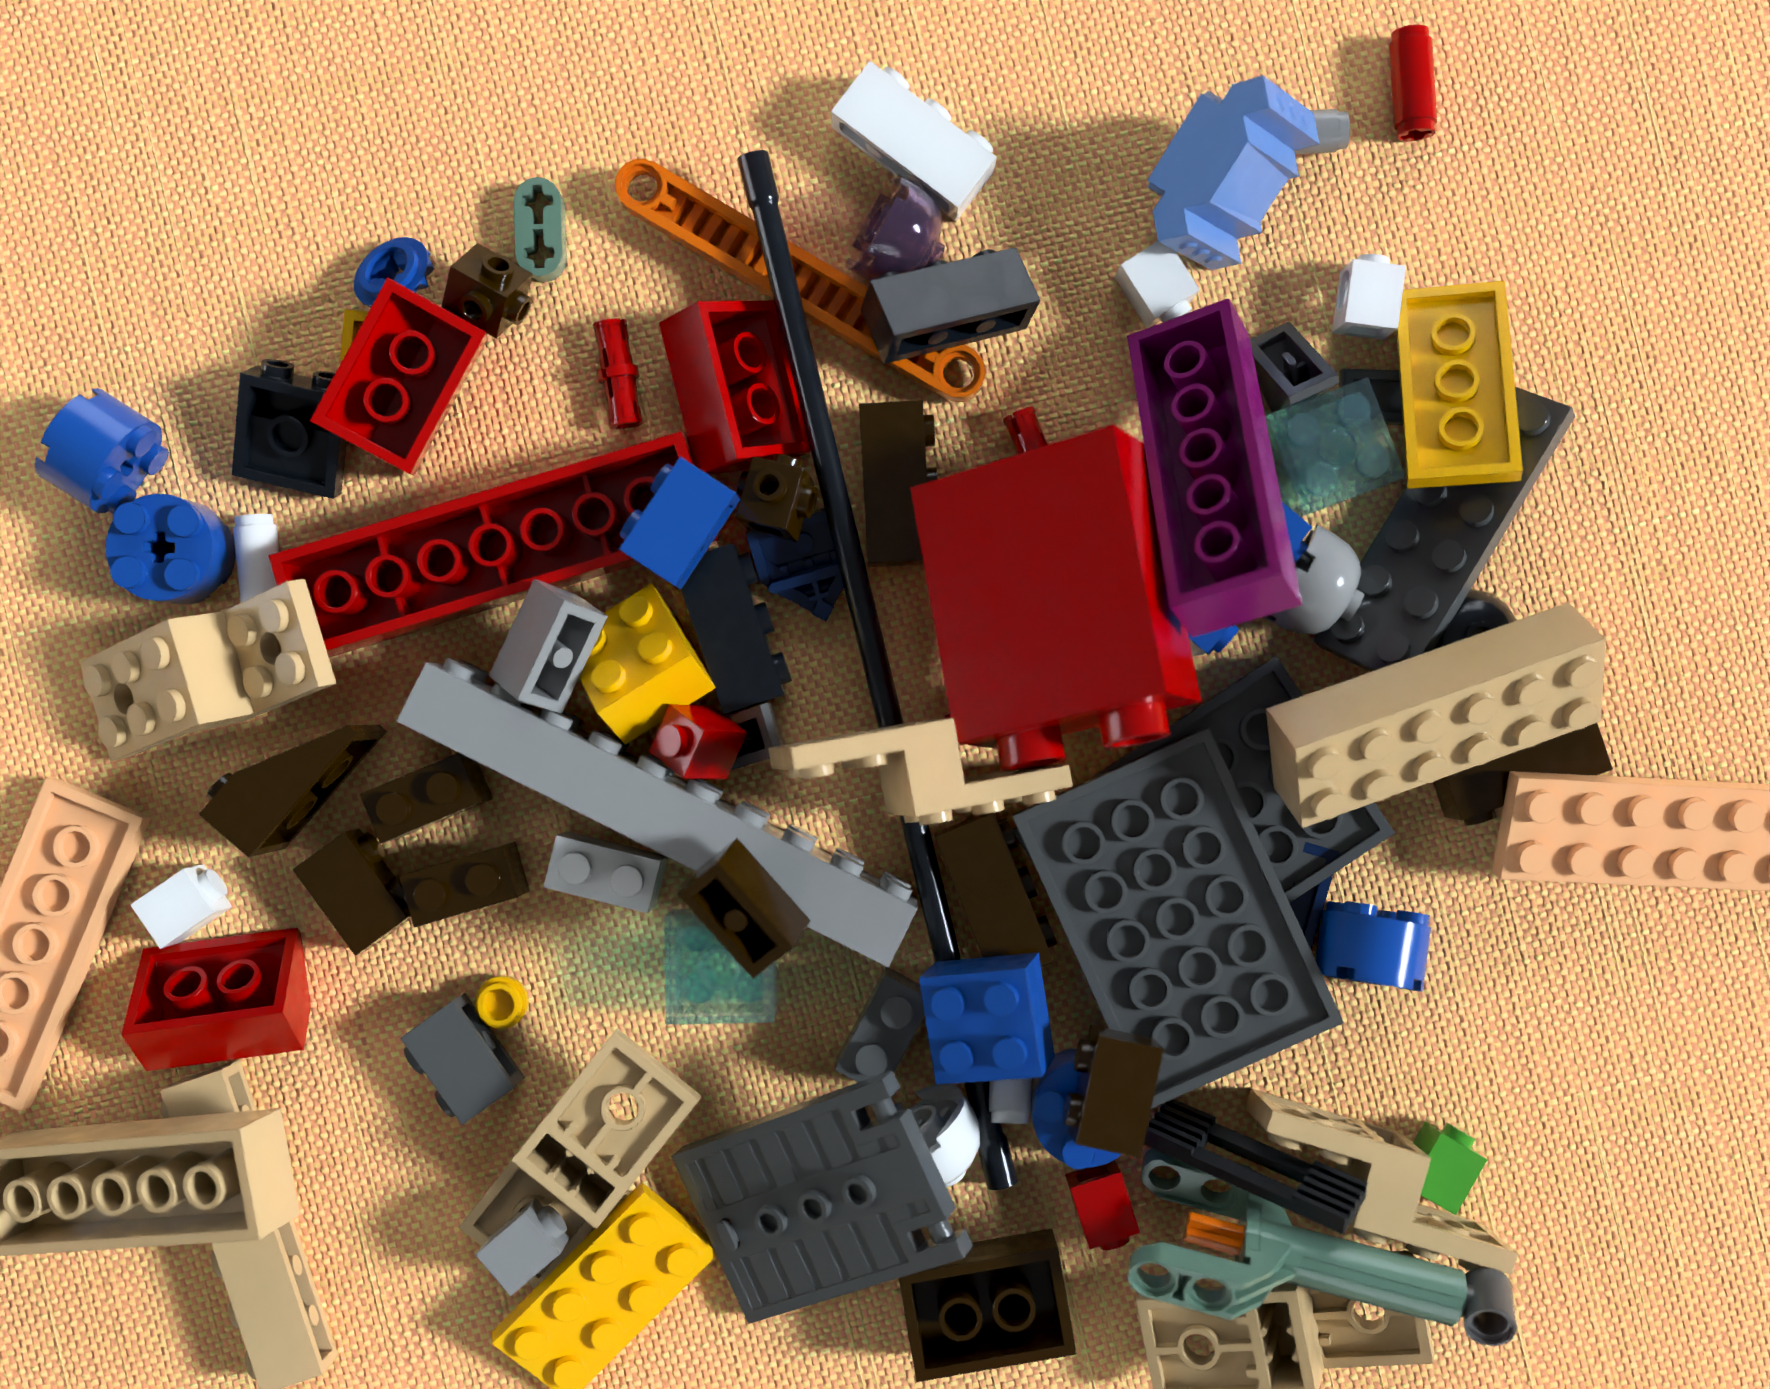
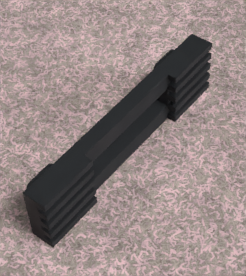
M1176 1099L1162 1104L1160 1112L1157 1111L1155 1113L1154 1119L1151 1118L1149 1126H1147L1144 1145L1341 1234L1345 1233L1366 1198L1367 1182L1317 1160L1312 1165L1222 1126L1216 1123L1215 1116ZM1209 1142L1302 1184L1296 1190L1204 1149V1146Z

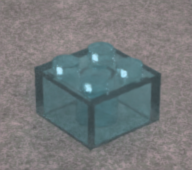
M1368 377L1265 416L1280 491L1285 504L1301 518L1406 478Z
M671 909L664 916L666 1025L774 1023L778 1014L777 961L752 979L690 909Z

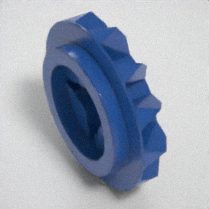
M409 237L395 238L382 243L364 258L356 271L354 292L357 298L364 305L371 308L387 277L415 293L418 290L426 289L429 287L426 277L435 269L429 259L430 252L420 241Z

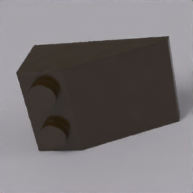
M348 725L239 770L233 775L227 773L209 789L206 797L210 801L199 815L247 857L286 849L387 731L381 725Z

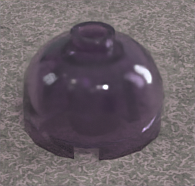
M901 174L894 176L889 182L898 187L890 198L880 193L852 246L861 251L858 262L850 258L847 261L848 270L868 281L875 280L887 272L896 271L901 274L923 269L930 263L939 261L945 249V245L938 241L943 227L941 212L928 192Z

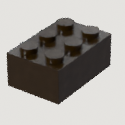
M1052 1229L972 1242L973 1247L963 1259L899 1278L916 1382L1077 1355L1059 1249Z

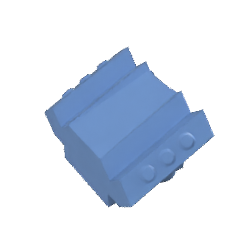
M1264 75L1232 84L1223 99L1211 91H1207L1204 94L1201 93L1147 179L1149 181L1148 188L1161 196L1153 210L1158 242L1210 270L1241 264L1237 239L1262 233L1260 222L1289 179L1299 177L1294 151L1320 144L1314 113Z

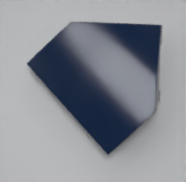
M825 508L815 510L810 518H804L798 542L746 530V537L760 583L767 586V590L776 595L777 593L810 611L816 617L827 621L844 586Z

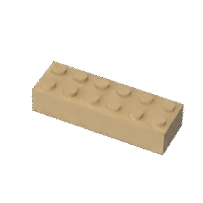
M1568 602L1267 708L1274 789L1299 825L1304 828L1600 722L1606 638Z
M281 1108L15 1131L0 1138V1256L260 1240L300 1216Z

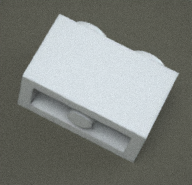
M566 831L556 835L543 888L648 913L656 907L668 857L663 854Z

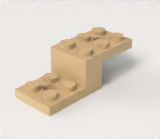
M305 579L286 581L222 612L167 619L80 661L83 668V684L85 690L92 698L99 722L98 734L101 742L107 748L110 761L132 757L187 733L244 722L336 684ZM278 640L281 646V653L278 649Z
M954 718L920 720L768 748L772 769L788 770L789 778L801 777V779L831 775L834 774L833 763L841 762L842 769L852 767L862 769L878 766L886 813L903 815L905 823L919 822L920 825L950 821L953 819L951 810H955L956 813L972 812V815L1001 811L1005 809L1003 800L1006 803L1023 801V805L1048 802L1056 799L1054 790L1073 787L1070 766L1061 764L1019 771L998 770L964 777Z
M617 1028L458 1228L482 1246L492 1234L533 1199L537 1198L544 1207L546 1205L553 1207L563 1218L567 1226L566 1234L570 1239L561 1254L527 1282L535 1289L586 1238L594 1227L596 1229L599 1227L698 1103L701 1095ZM618 1093L632 1095L638 1103V1115L631 1120L616 1118L609 1107L610 1098Z
M1250 1088L1244 1108L1257 1121L1258 1128L1269 1132L1268 1139L1270 1141L1295 1150H1300L1301 1143L1321 1148V1156L1337 1162L1335 1169L1368 1183L1366 1198L1350 1223L1354 1227V1234L1378 1244H1386L1387 1237L1406 1243L1405 1248L1408 1251L1431 1260H1438L1440 1253L1458 1258L1457 1264L1469 1271L1485 1267L1513 1274L1518 1253L1485 1224L1418 1203L1431 1157L1400 1132Z
M1408 1250L1391 1251L1416 1258V1255ZM1287 1282L1274 1287L1260 1307L1232 1320L1147 1298L1140 1294L1136 1298L1153 1389H1319L1325 1368L1434 1364V1349L1429 1323L1426 1319L1383 1308L1385 1314L1380 1319L1366 1320L1356 1313L1354 1303L1357 1301ZM1206 1287L1203 1289L1214 1291L1223 1287ZM1193 1334L1207 1337L1214 1346V1353L1207 1356L1195 1354L1188 1347L1186 1338Z

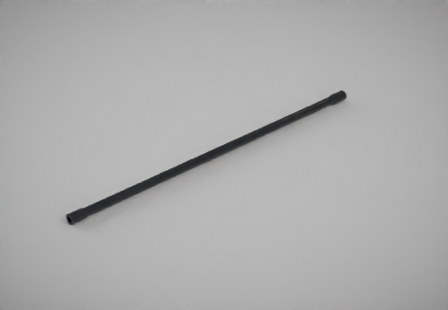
M766 150L751 151L739 156L737 161L747 202L753 212L877 726L881 728L903 724L899 700L778 206L779 195L769 153ZM899 815L935 962L960 960L961 956L929 825H920L919 822L905 823L904 816ZM989 1081L964 1083L968 1100L974 1109L979 1123L980 1146L978 1152L987 1189L1001 1190L1015 1185L1018 1180L1008 1138L1003 1132L1001 1123H991L992 1112H989Z

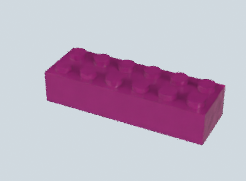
M1224 299L1127 335L1169 608L1190 635L1196 637L1301 606L1302 600L1250 338L1230 299Z

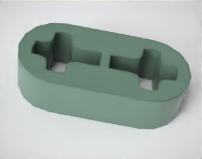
M534 177L521 183L514 196L515 256L520 267L533 273L532 279L534 281L543 283L558 278L566 267V208L562 195L552 182L546 178ZM537 193H543L547 200L552 202V205L543 208V224H537L535 212L531 207L527 206L528 203L536 202ZM538 236H543L545 247L550 253L554 254L553 258L545 259L543 268H538L535 262L529 259V255L538 252Z

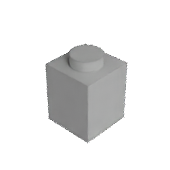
M535 1198L492 1234L475 1255L506 1292L512 1296L561 1254L570 1237L566 1234L567 1226L561 1215L549 1205L544 1207Z

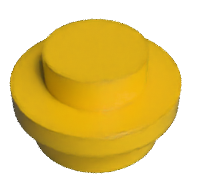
M504 975L495 976L483 983L475 997V1009L479 1018L486 1025L496 1029H506L516 1025L525 1016L529 1005L528 994L522 983L513 977Z

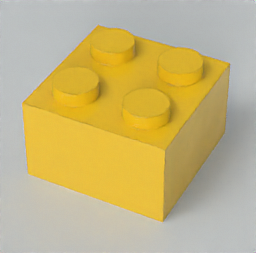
M652 583L604 612L608 618L580 674L582 684L597 714L624 744L629 743L661 723L669 704L689 705L716 688L679 619Z

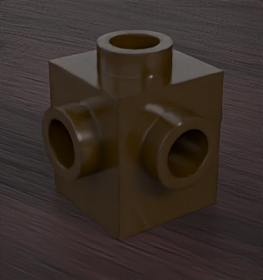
M477 243L450 266L441 307L497 339L510 325L521 324L527 316L532 304V298L527 294L533 273L516 265L509 258Z
M772 454L770 460L752 457L749 471H744L741 474L736 490L740 503L735 518L748 531L798 542L804 518L812 516L817 501V488L813 487L814 481L806 470L801 467L802 462L781 454Z

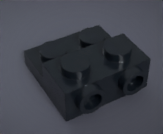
M275 359L262 360L261 366L257 365L241 372L232 475L332 499L342 493L346 446L349 441L310 421L335 373L316 371L313 372L312 378L294 374V365L292 363Z

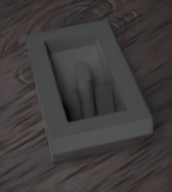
M1290 322L1250 339L1258 383L1273 417L1322 396L1339 383V377L1335 370Z
M772 703L761 704L727 716L748 732L731 770L770 759L768 748L785 745Z

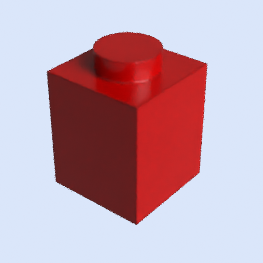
M669 704L649 752L682 778L727 779L748 732L723 715L715 707Z
M1115 1160L1102 1166L1084 1168L1065 1174L1089 1249L1100 1247L1101 1250L1117 1249L1126 1245L1130 1241V1236L1140 1234L1121 1171Z

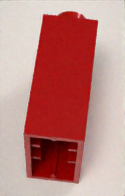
M1112 424L910 488L950 717L954 718L958 744L997 749L1001 771L1033 769L1052 765L1066 759L1062 740L1063 734L1099 726L1104 748L1144 744L1171 735L1166 710L1202 702L1188 631L1169 608L1144 443Z

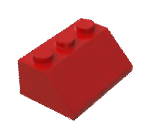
M387 277L310 421L414 476L488 340L487 333Z
M774 300L697 301L659 322L694 465L708 475L731 473L749 469L753 456L770 460L772 454H781L794 458L811 453Z
M297 927L179 943L162 949L159 946L143 948L121 1035L146 1071L304 1050L311 1003L300 930Z

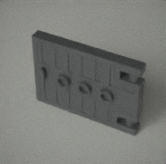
M893 1070L687 1144L671 1156L748 1324L963 1259L973 1247L966 1228L953 1232L947 1220L956 1207L911 1109L907 1108L898 1112L892 1101L891 1096L900 1088ZM866 1106H871L876 1120H870L865 1109ZM927 1227L932 1239L926 1240L921 1228Z

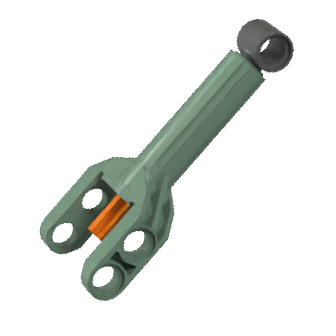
M1153 1148L1149 1149L1143 1157L1141 1169L1142 1182L1159 1199L1235 1218L1239 1222L1235 1224L1189 1212L1183 1235L1184 1242L1235 1255L1234 1261L1165 1242L1144 1245L1134 1250L1130 1256L1128 1282L1131 1288L1140 1295L1232 1320L1260 1307L1274 1287L1287 1282L1452 1327L1463 1317L1467 1336L1482 1345H1503L1511 1341L1516 1335L1517 1323L1512 1284L1510 1279L1501 1271L1482 1267L1473 1269L1465 1274L1460 1269L1293 1226L1284 1208L1230 1183L1228 1184L1231 1186V1189L1225 1192H1213L1207 1189L1204 1183L1208 1180L1221 1179ZM1157 1166H1169L1175 1169L1179 1175L1175 1178L1165 1179L1156 1176L1152 1169ZM1149 1263L1158 1264L1167 1269L1168 1273L1160 1276L1145 1273L1140 1267ZM1205 1278L1214 1279L1223 1284L1224 1287L1214 1291L1206 1290L1199 1287L1195 1282Z

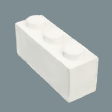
M869 61L831 110L833 129L956 222L994 173L997 157L992 154V146L977 132L968 130L965 133L950 122V114L938 102L927 98L924 102L909 91L910 86L908 82L897 71L887 66L882 70Z

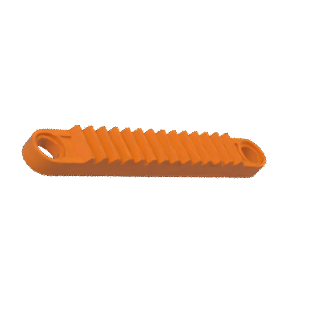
M645 158L633 159L621 167L615 179V191L623 207L631 215L664 233L670 240L681 243L692 253H698L709 263H715L726 273L737 276L743 283L754 286L760 293L773 298L756 224L753 219L654 161ZM640 175L650 176L657 182L655 195L647 201L639 202L632 199L628 193L630 182ZM787 240L805 317L813 324L822 326L835 337L844 339L852 347L861 349L869 357L876 358L882 362L860 311L868 287ZM965 344L883 364L888 368L897 370L903 377L914 380L942 398L952 402H965L973 398L981 390L985 378V365L981 356ZM954 360L967 362L974 373L973 381L963 388L950 386L943 375L944 368L948 363Z

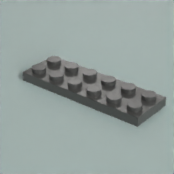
M1515 387L1523 467L1521 481L1407 489L1406 486L1360 562L1361 577L1357 590L1365 595L1359 608L1350 621L1339 618L1328 630L1317 633L1313 641L1320 648L1370 672L1434 650L1576 417L1573 408Z

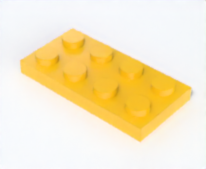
M1505 280L1404 289L1396 333L1407 489L1521 481L1523 467Z
M641 1182L603 1220L599 1227L595 1228L491 1332L492 1344L551 1389H583L717 1256L706 1234Z

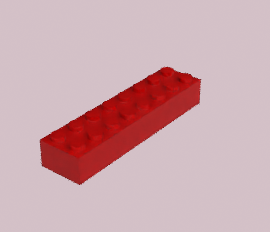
M680 431L268 555L276 584L278 586L286 581L305 579L327 654L330 658L525 599L534 579L562 588L639 565L641 563L619 549L625 539L620 537V532L630 515L636 509L644 512L655 494L650 491V487L665 464L669 463L674 467L681 456L694 465L689 441Z

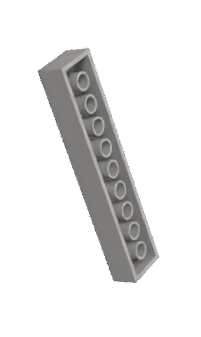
M447 658L444 664L425 663L397 722L694 871H697L734 839L738 838L811 920L807 926L808 928L889 967L918 909L917 898L911 894L913 891L910 889L912 885L907 881L886 871L883 872L881 878H878L863 870L865 861L840 848H836L832 855L814 846L818 838L813 834L792 824H789L788 828L784 831L767 822L771 815L767 811L746 801H742L741 804L738 803L736 807L720 799L723 793L721 788L703 779H689L686 782L674 776V771L656 756L648 753L647 757L641 755L638 758L626 752L630 743L624 744L619 737L601 730L600 733L592 731L590 734L580 729L579 727L583 720L565 710L560 714L518 701L496 682L494 685L486 682L485 680L489 673L467 661L460 659L457 662Z

